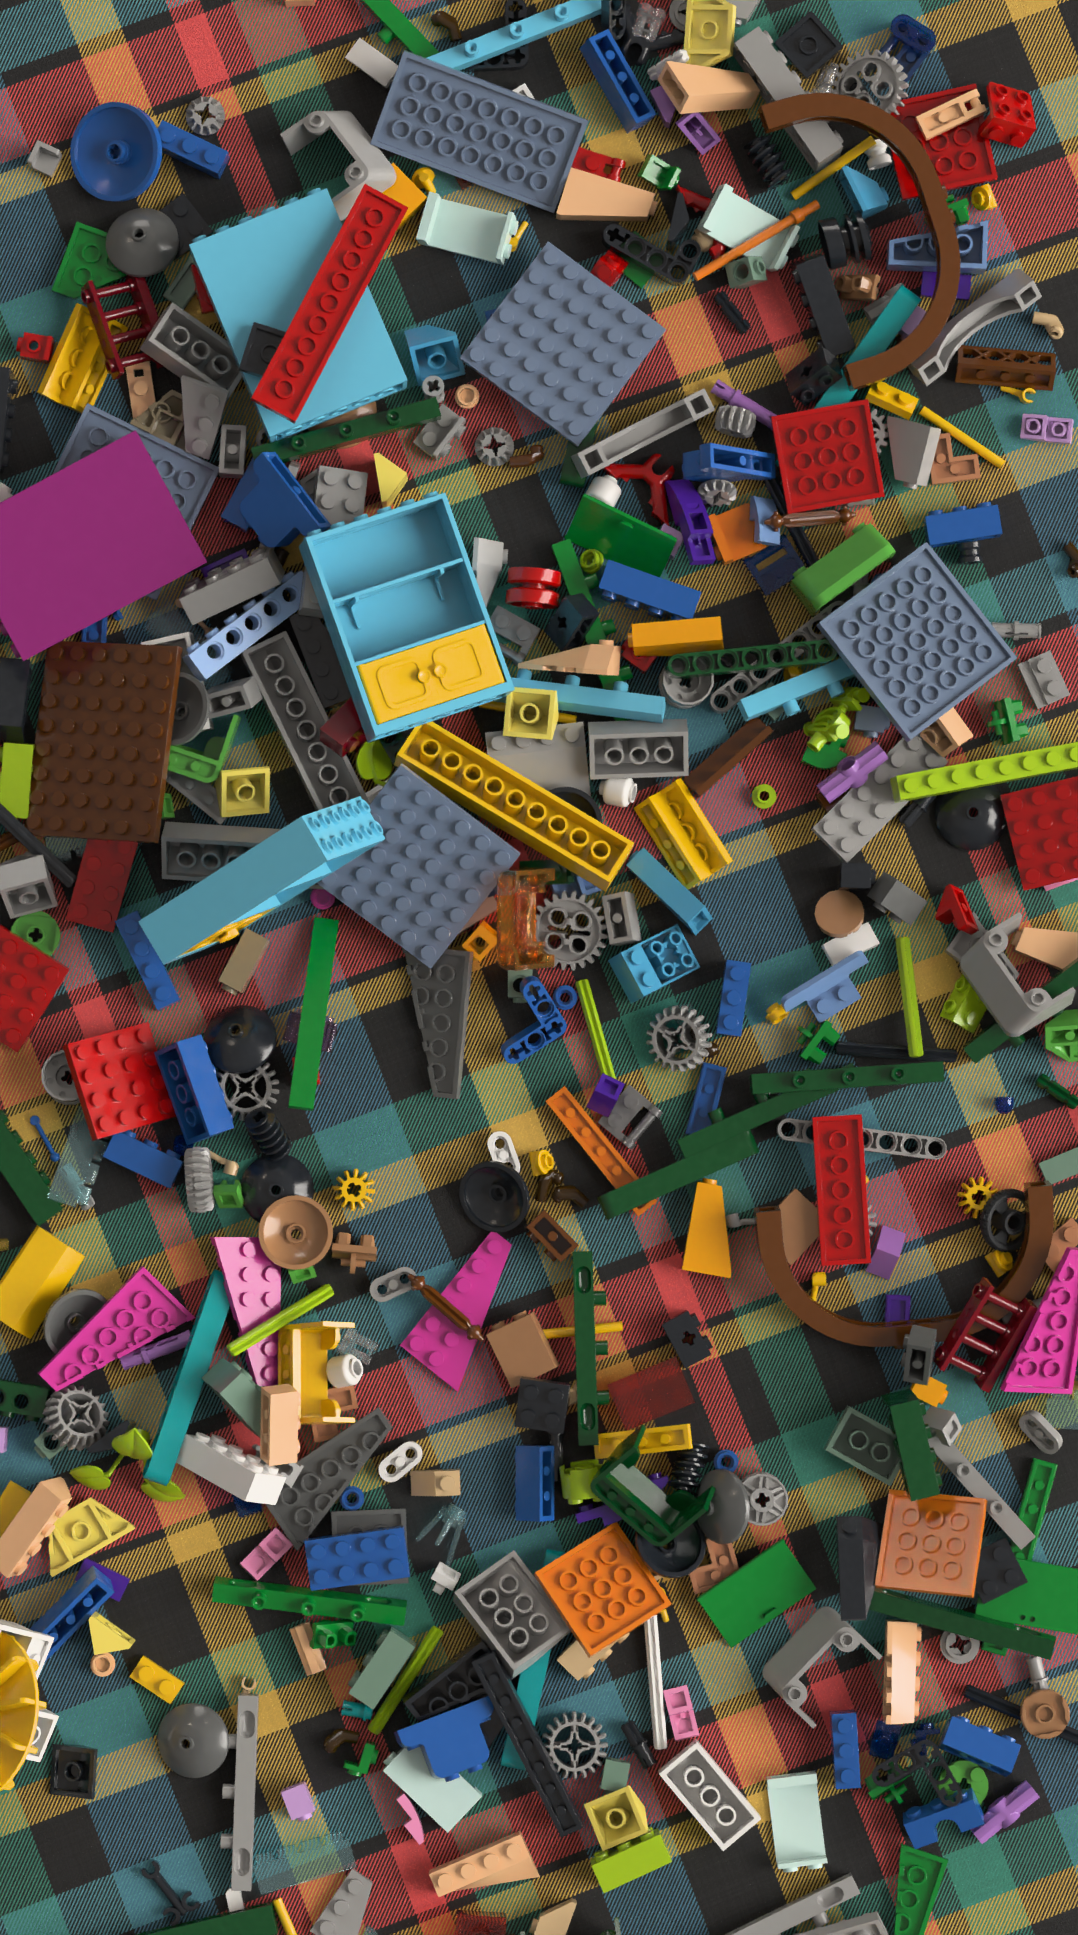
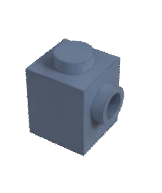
M861 705L863 707L862 710L856 711L853 731L863 732V737L877 738L878 735H883L884 729L889 730L890 720L880 707Z

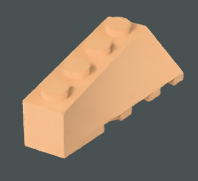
M954 708L941 716L920 734V737L942 757H945L974 736Z
M62 1477L39 1482L0 1537V1572L6 1578L15 1575L19 1576L26 1570L28 1559L40 1550L42 1546L40 1543L43 1538L53 1532L55 1521L61 1518L69 1509L68 1503L72 1496Z
M885 1619L882 1719L886 1724L914 1723V1716L919 1715V1701H915V1691L920 1689V1677L916 1676V1666H920L921 1653L916 1651L917 1641L921 1642V1627L917 1626V1623L908 1620Z
M521 1831L429 1870V1876L438 1897L452 1891L540 1877Z

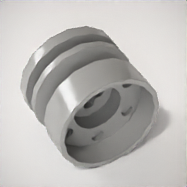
M704 658L696 660L698 669L707 670L708 663ZM679 660L672 661L671 667L673 671L677 673L683 672L684 666ZM664 667L659 676L658 688L661 696L665 697V701L669 705L678 709H689L700 704L710 694L714 685V675L688 678L690 683L687 688L686 686H680L679 683L682 679L669 677Z
M60 1050L52 1054L45 1061L41 1071L42 1083L46 1092L56 1102L64 1105H76L80 1103L74 1081L72 1080L71 1085L63 1081L66 1078V1074L71 1072L64 1050Z
M756 1471L746 1475L741 1480L749 1499L748 1522L758 1526H767L777 1522L784 1515L788 1506V1494L785 1486L776 1476L768 1472ZM759 1493H763L765 1497H768L763 1506L759 1502H755V1499L759 1498Z

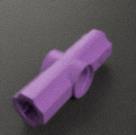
M874 741L856 756H847L842 759L837 765V770L816 786L826 800L831 803L849 788L862 786L867 781L868 774L889 758L880 745Z
M1025 1780L1009 1794L999 1797L988 1807V1811L983 1814L984 1825L970 1830L983 1844L1000 1829H1005L1020 1817V1813L1040 1797Z

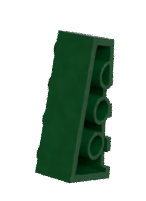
M910 1388L881 1395L883 1404H886L891 1412L887 1416V1420L892 1433L896 1434L893 1444L898 1458H901L902 1461L899 1462V1467L908 1498L912 1502L939 1495V1486H942V1480L939 1471H935L933 1464L937 1462L934 1448H930L928 1439L932 1438L929 1425L924 1424L923 1415H926V1409L923 1400H919Z

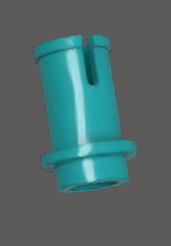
M343 1701L342 1716L363 1718V1721L372 1719L373 1709L364 1703Z

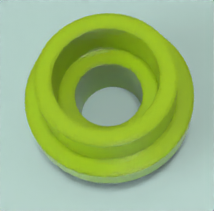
M588 549L580 557L581 567L587 573H595L603 565V555L596 549Z
M768 784L758 785L752 792V801L758 808L767 809L775 803L776 792ZM767 792L769 795L768 800H761L760 793Z

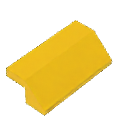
M76 303L37 393L51 401L81 414L87 403L94 406L108 374L101 344L89 310L84 305ZM112 320L107 322L111 335L127 332L128 327L118 321ZM121 343L115 345L117 352L119 350Z
M682 778L675 780L658 793L648 797L634 807V810L677 879L687 889L692 888L733 861Z
M37 1225L0 1280V1321L31 1339L44 1320L48 1309L60 1296L85 1256Z

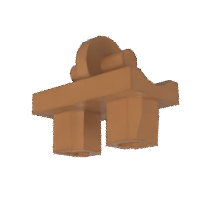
M876 274L838 276L835 289L841 292L840 299L845 301L876 300L879 292L877 284L881 276Z
M339 1232L335 1243H332V1258L341 1259V1266H350V1274H355L356 1267L365 1268L366 1261L376 1262L377 1247H375L373 1235H361L360 1245H350L351 1234Z

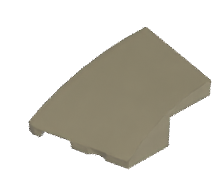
M170 390L162 396L161 400L153 403L144 413L131 420V425L186 451L181 393Z

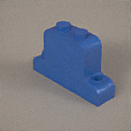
M715 443L699 445L700 450L683 453L682 472L683 479L706 482L708 480L720 479L735 482L746 479L769 480L775 478V454Z
M262 452L253 463L254 471L259 477V483L240 503V512L244 516V521L249 527L254 529L259 541L264 546L270 548L286 547L300 533L306 537L307 533L321 529L322 532L330 529L331 524L276 452Z
M489 1696L396 1731L394 1735L399 1746L407 1748L408 1751L420 1747L431 1776L435 1779L444 1778L446 1782L460 1777L458 1772L467 1769L470 1774L483 1769L482 1763L486 1762L489 1758V1749L480 1728V1723L491 1719L490 1716L493 1713L494 1707Z

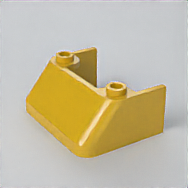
M320 1321L289 1324L280 1328L278 1333V1385L290 1384L300 1393L301 1404L298 1406V1416L301 1425L355 1423V1418L340 1417L341 1409L339 1404L334 1399H328V1378L326 1373L328 1350L335 1349L340 1342L339 1329L355 1328V1323Z

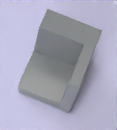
M37 140L27 163L31 169L52 178L61 161L62 154L59 149Z
M930 1406L926 1415L923 1416L924 1424H928L930 1430L936 1431L942 1445L950 1447L962 1430L955 1412Z

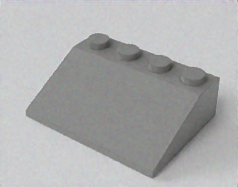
M583 722L556 725L552 740L503 736V731L485 733L487 755L545 790L549 791L558 787H573L591 796Z
M514 1550L454 1592L453 1602L491 1651H496L505 1670L512 1679L534 1664L571 1632L537 1579Z

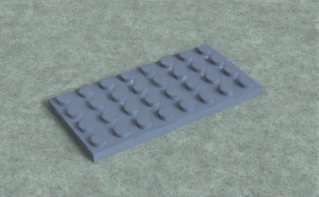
M404 50L370 144L554 213L585 132L588 119Z

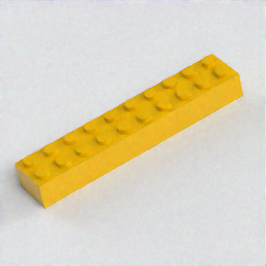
M434 722L414 727L397 753L395 766L399 767L401 763L443 795L605 892L632 850L634 842Z

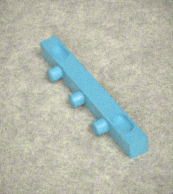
M570 0L427 57V59L460 71L600 15L601 0Z
M840 658L745 697L737 705L745 722L782 706L787 717L801 711L797 700L826 688L831 698L838 697L845 693L841 682L853 678L855 675L843 659Z
M519 669L517 677H511L514 687L556 690L558 710L663 723L666 708L665 697L628 692L629 685L623 681L614 682L613 690L579 686L580 678L575 675H567L565 684L531 680L532 672L527 669ZM506 697L495 700L494 702L506 703Z

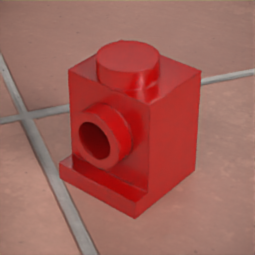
M609 249L605 255L599 258L590 273L611 287L618 281L629 262Z
M24 332L23 338H18L16 351L20 352V357L23 360L49 364L52 359L55 340L53 336ZM32 342L38 343L36 350L30 349Z
M628 638L621 646L623 651L621 658L643 674L647 672L658 657L635 656L633 647L629 648Z

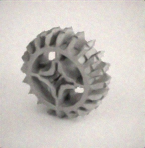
M678 1005L672 1006L671 1010L669 1008L663 1009V1014L658 1013L655 1015L657 1021L650 1022V1026L654 1030L647 1031L646 1034L652 1036V1039L647 1040L646 1044H653L654 1048L650 1049L649 1053H657L654 1061L659 1062L663 1060V1068H667L670 1065L672 1072L677 1071L678 1067L681 1072H685L687 1067L690 1070L696 1068L695 1063L702 1064L703 1058L701 1056L707 1057L709 1055L705 1048L711 1047L712 1043L706 1041V1039L712 1037V1033H706L705 1029L709 1028L710 1024L702 1025L701 1022L704 1020V1016L700 1015L696 1018L697 1010L692 1009L688 1013L687 1006H682L679 1009ZM672 1019L684 1021L677 1029L666 1027L667 1023ZM691 1029L695 1033L696 1041L691 1037ZM678 1034L681 1035V1036H680V1040L683 1041V1042H681V1043H679V1044H678L679 1038L676 1037V1035H678ZM663 1037L668 1041L667 1049L664 1046ZM681 1048L693 1051L687 1058L675 1057V1054Z
M268 1062L263 1067H258L257 1071L246 1079L241 1078L238 1074L216 1072V1076L222 1078L221 1082L218 1083L224 1092V1100L228 1110L229 1108L232 1109L231 1114L233 1118L237 1112H240L239 1120L244 1121L245 1113H250L252 1110L260 1107L270 1108L267 1105L268 1101L276 1103L277 1100L270 1096L271 1093L279 1094L278 1089H272V1085L279 1084V1080L271 1081L270 1077L274 1076L276 1072L275 1070L269 1073L266 1072L270 1067ZM262 1076L266 1081L264 1098L255 1089L256 1083ZM229 1077L237 1086L236 1092L230 1099L226 1093V1083ZM237 1078L244 1083L251 1082L254 1079L251 1088H253L252 1092L255 1094V1097L251 1093L244 1092L242 1094L240 1092L241 1087ZM246 1096L252 1098L257 1103L256 1106L251 1108H240L235 1104Z
M201 1146L186 1149L184 1169L189 1210L198 1213L212 1211L214 1208V1182L210 1150L207 1147Z
M74 1384L64 1387L57 1392L55 1391L46 1401V1408L42 1413L46 1416L43 1423L49 1425L46 1432L54 1434L52 1440L59 1439L60 1447L67 1444L68 1450L76 1448L77 1451H82L101 1439L107 1431L105 1428L108 1426L109 1421L105 1418L108 1417L109 1412L102 1410L106 1403L98 1402L100 1395L94 1397L92 1389H88L85 1392L83 1385L76 1388ZM77 1414H80V1416L74 1422H72V1419Z
M572 1711V1719H568L566 1712L562 1713L564 1721L560 1722L555 1717L553 1720L557 1726L553 1727L551 1724L546 1726L551 1731V1734H542L544 1739L549 1740V1742H543L545 1748H549L547 1752L551 1756L553 1764H557L555 1767L557 1772L561 1768L564 1769V1778H567L569 1771H572L573 1779H577V1771H581L582 1777L585 1778L587 1777L585 1769L589 1768L591 1773L596 1772L592 1765L593 1763L602 1766V1761L598 1759V1756L606 1757L607 1753L600 1750V1748L608 1747V1743L600 1742V1740L607 1737L605 1732L597 1733L602 1728V1725L599 1723L593 1727L592 1724L595 1721L593 1716L586 1722V1713L582 1712L580 1719H576V1711ZM571 1726L570 1735L567 1739L554 1741L557 1734L563 1728ZM578 1726H582L590 1731L595 1741L580 1738ZM573 1733H575L577 1742L582 1744L577 1747L575 1757H573L571 1747H567L568 1744L572 1743ZM554 1749L567 1751L571 1756V1764L561 1761ZM594 1749L592 1756L587 1761L578 1764V1758L582 1751Z

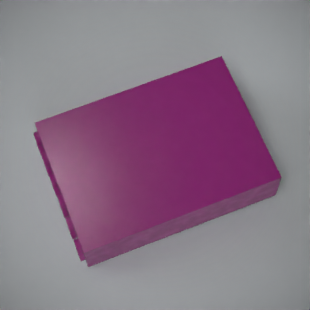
M136 430L0 503V619L2 621L0 622V629L5 637L9 635L13 641L10 647L16 658L21 657L25 661L207 563Z

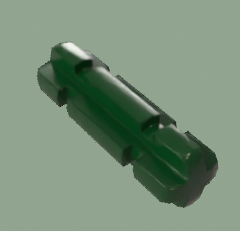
M1040 1074L1035 1081L1038 1087L1041 1089L1045 1088L1047 1093L1060 1102L1064 1101L1065 1105L1071 1109H1075L1078 1106V1097L1076 1095H1071L1070 1091L1057 1082L1050 1081L1047 1075Z

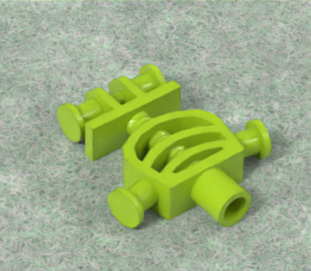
M843 687L845 693L829 699L834 707L822 710L813 722L804 724L803 730L805 735L812 736L807 742V746L812 751L818 753L827 741L836 742L838 738L844 739L849 735L851 721L845 713L846 711L862 710L863 707L859 703L867 702L870 698V694L865 688Z

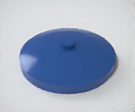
M121 102L101 104L90 110L75 129L70 149L72 168L81 186L91 195L112 202L131 200L146 191L158 174L162 160V143L159 131L153 120L136 106Z

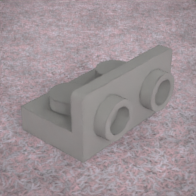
M443 403L439 407L441 420L427 423L413 441L415 446L435 461L439 457L444 458L452 448L449 445L454 437L459 439L467 428L464 426L466 419L457 415Z

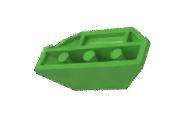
M1078 1009L1065 1010L1045 1024V1048L1068 1062H1078Z

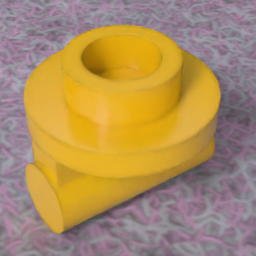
M429 167L416 170L411 181L419 189L424 188L427 194L429 192L436 193L432 183L435 176L433 170Z
M989 183L974 188L971 199L977 210H991L997 207Z
M547 1150L529 1152L533 1177L545 1175L552 1170L554 1159Z
M995 1250L984 1256L997 1277L1012 1269L1013 1258L1009 1252Z

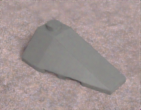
M474 537L472 570L487 608L502 572V564H507L508 549H503V542Z

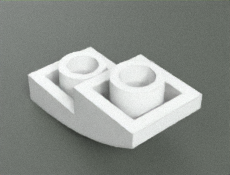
M361 38L357 40L345 57L385 88H388L393 81L398 68L397 64Z
M867 922L862 924L855 933L852 932L843 938H834L821 947L833 966L856 951L865 952L877 947L880 943Z

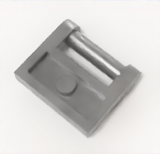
M497 605L490 618L494 632L522 647L519 653L499 643L503 656L512 660L513 664L518 667V663L523 662L540 632V628Z
M629 1084L618 1097L609 1117L602 1116L598 1123L632 1151L636 1146L635 1142L656 1117L659 1119L663 1112ZM644 1106L649 1110L648 1113L626 1137L622 1131Z

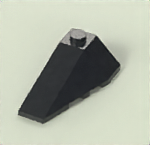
M863 1516L837 1517L836 1519L841 1621L866 1620L875 1590L884 1524Z

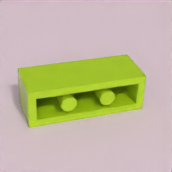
M4 742L3 747H0V762H2V770L0 772V803L16 818L28 819L35 744Z

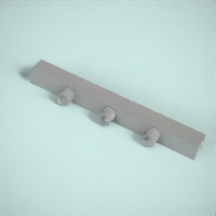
M930 1430L932 1438L928 1439L930 1448H934L939 1459L974 1498H984L988 1501L987 1513L1018 1548L1022 1550L1036 1536L953 1443L950 1447L942 1445L936 1431Z
M239 1693L237 1734H228L229 1749H236L235 1784H223L222 1799H234L233 1834L221 1833L220 1848L233 1849L231 1891L252 1890L259 1694Z
M848 1873L725 1935H781V1932L812 1918L816 1928L821 1927L829 1922L826 1910L861 1893L851 1873Z

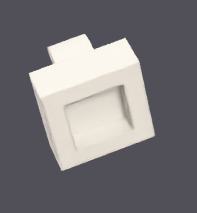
M439 1562L431 1577L432 1580L436 1581L432 1591L439 1595L443 1593L445 1588L453 1591L461 1573Z

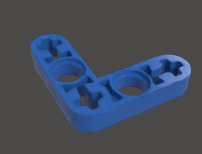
M535 976L525 977L520 983V991L538 1021L502 1044L501 1054L510 1064H517L563 1035L567 1028V1024L541 981ZM532 984L538 993L536 997L529 990V986ZM549 1002V1007L546 1011H537L540 1003ZM554 1021L557 1023L558 1026L555 1029L551 1025V1023ZM542 1028H544L547 1032L546 1035H544V1033L542 1032ZM538 1033L540 1035L537 1042L528 1043V1037L531 1034ZM520 1042H523L526 1048L523 1049ZM511 1048H514L516 1051L514 1055L509 1051Z

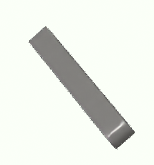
M836 601L830 604L779 644L792 643V640L796 637H801L805 641L823 640L825 636L814 633L812 625L822 621L831 614L832 609L839 608L844 602ZM796 648L794 650L796 659L805 653L803 649ZM773 650L770 652L769 657L772 662L776 663L773 660V654L778 651ZM784 668L766 670L767 675L761 679L756 678L753 671L737 674L711 695L709 701L711 710L717 714L726 713L737 705L741 699L749 696ZM737 681L744 682L747 686L746 692L737 693L733 687L734 683ZM724 696L727 699V706L724 708L715 706V697Z
M787 1118L777 1124L776 1133L782 1140L813 1144V1140L806 1136V1129L812 1126V1121ZM786 1122L791 1123L795 1129L794 1134L790 1137L784 1136L781 1132V1127ZM863 1128V1133L868 1137V1141L864 1145V1151L930 1160L942 1158L947 1151L945 1142L937 1137ZM884 1135L892 1139V1146L886 1150L879 1144L880 1138ZM908 1138L915 1140L917 1144L916 1150L912 1153L904 1149V1142ZM933 1141L938 1142L941 1146V1151L936 1156L931 1155L928 1151L929 1144Z

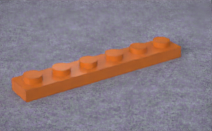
M565 1086L545 1101L615 1189L639 1179ZM651 1200L632 1210L639 1217L654 1205L657 1200Z

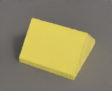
M374 453L382 507L385 508L391 505L408 481V477L405 471L380 453Z
M514 687L515 690L506 696L503 736L552 740L559 719L557 691Z
M269 766L220 771L219 777L215 781V788L221 817L269 813Z
M96 1611L88 1620L94 1655L129 1649L136 1641Z
M630 1785L584 1804L602 1851L648 1833L645 1806Z

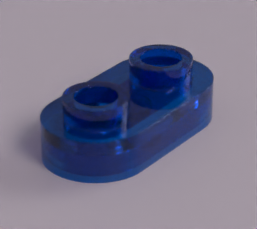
M905 14L898 15L892 20L890 32L895 39L920 54L929 53L934 48L936 36L931 29ZM904 25L907 31L900 32L898 27ZM919 39H926L927 44L921 45Z

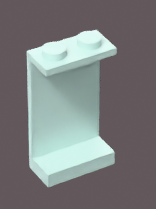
M723 184L717 188L697 227L699 231L733 249L780 221L732 192L734 188ZM798 225L789 226L742 254V256H762L766 269L770 272L782 269L788 260L786 254L789 248H793L799 239L797 233L800 227Z
M429 192L416 239L421 245L504 265L505 258L509 259L512 245L509 242L511 236L516 235L519 222L516 221L517 218L513 212H508V215L441 199L439 194Z
M420 1747L410 1751L407 1748H402L397 1754L393 1751L383 1761L386 1765L383 1771L447 1833L482 1797V1793L476 1787L473 1788L460 1774L459 1778L446 1782L444 1778H433L428 1770Z
M815 1770L766 1776L778 1869H783V1872L798 1871V1867L807 1866L808 1869L822 1868V1864L828 1863L825 1853L817 1790L818 1782Z

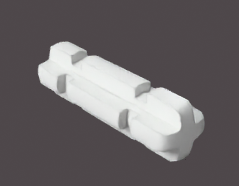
M685 49L678 50L673 53V56L670 55L658 62L656 66L650 67L647 71L649 78L652 81L657 80L666 61L686 63L689 60L687 51Z

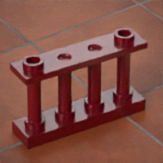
M127 275L125 282L95 289L93 281L90 280L81 288V299L88 307L106 359V370L111 374L113 380H117L124 373V367L152 360L156 363L157 369L164 367L144 352L120 358L115 346L116 344L143 337L146 339L159 319L145 277ZM127 291L131 293L134 301L133 305L103 312L99 301L100 298ZM135 314L139 316L142 324L141 328L111 335L108 321Z
M982 1277L981 1281L974 1286L971 1298L944 1343L937 1348L934 1362L942 1371H945L950 1363L975 1375V1383L981 1390L989 1393L1031 1324L1038 1308L1032 1300L1026 1297L1016 1304L993 1293L994 1286L987 1278ZM986 1301L1012 1312L1013 1315L1007 1324H1001L980 1313ZM974 1321L1000 1334L994 1345L991 1346L967 1334ZM964 1343L987 1354L983 1365L977 1366L954 1355L960 1344Z

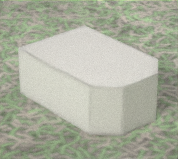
M229 1888L226 1892L229 1912L244 1909L241 1891H231V1888Z

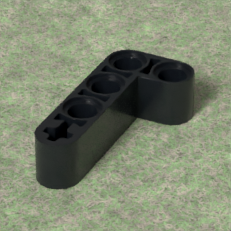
M617 224L607 226L602 235V243L607 249H611L619 256L672 286L684 284L701 253L699 243L694 240H686L680 245L676 254L672 256ZM614 232L617 233V239L611 242L609 240L610 235ZM624 238H627L628 240L626 241L624 248L622 249L620 246L624 241ZM631 244L639 245L641 253L637 255L631 254L628 246ZM686 247L693 248L695 257L687 258L683 254V249ZM650 257H660L662 265L659 267L652 266L649 262ZM674 268L681 269L683 278H673L671 270Z

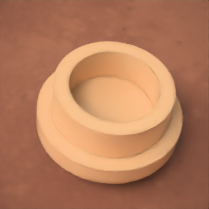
M461 385L455 392V401L461 408H473L479 401V392L473 385Z
M110 1653L94 1655L90 1662L91 1669L98 1676H108L115 1669V1659Z

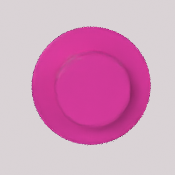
M313 889L310 899L316 908L328 909L333 905L335 896L324 889Z

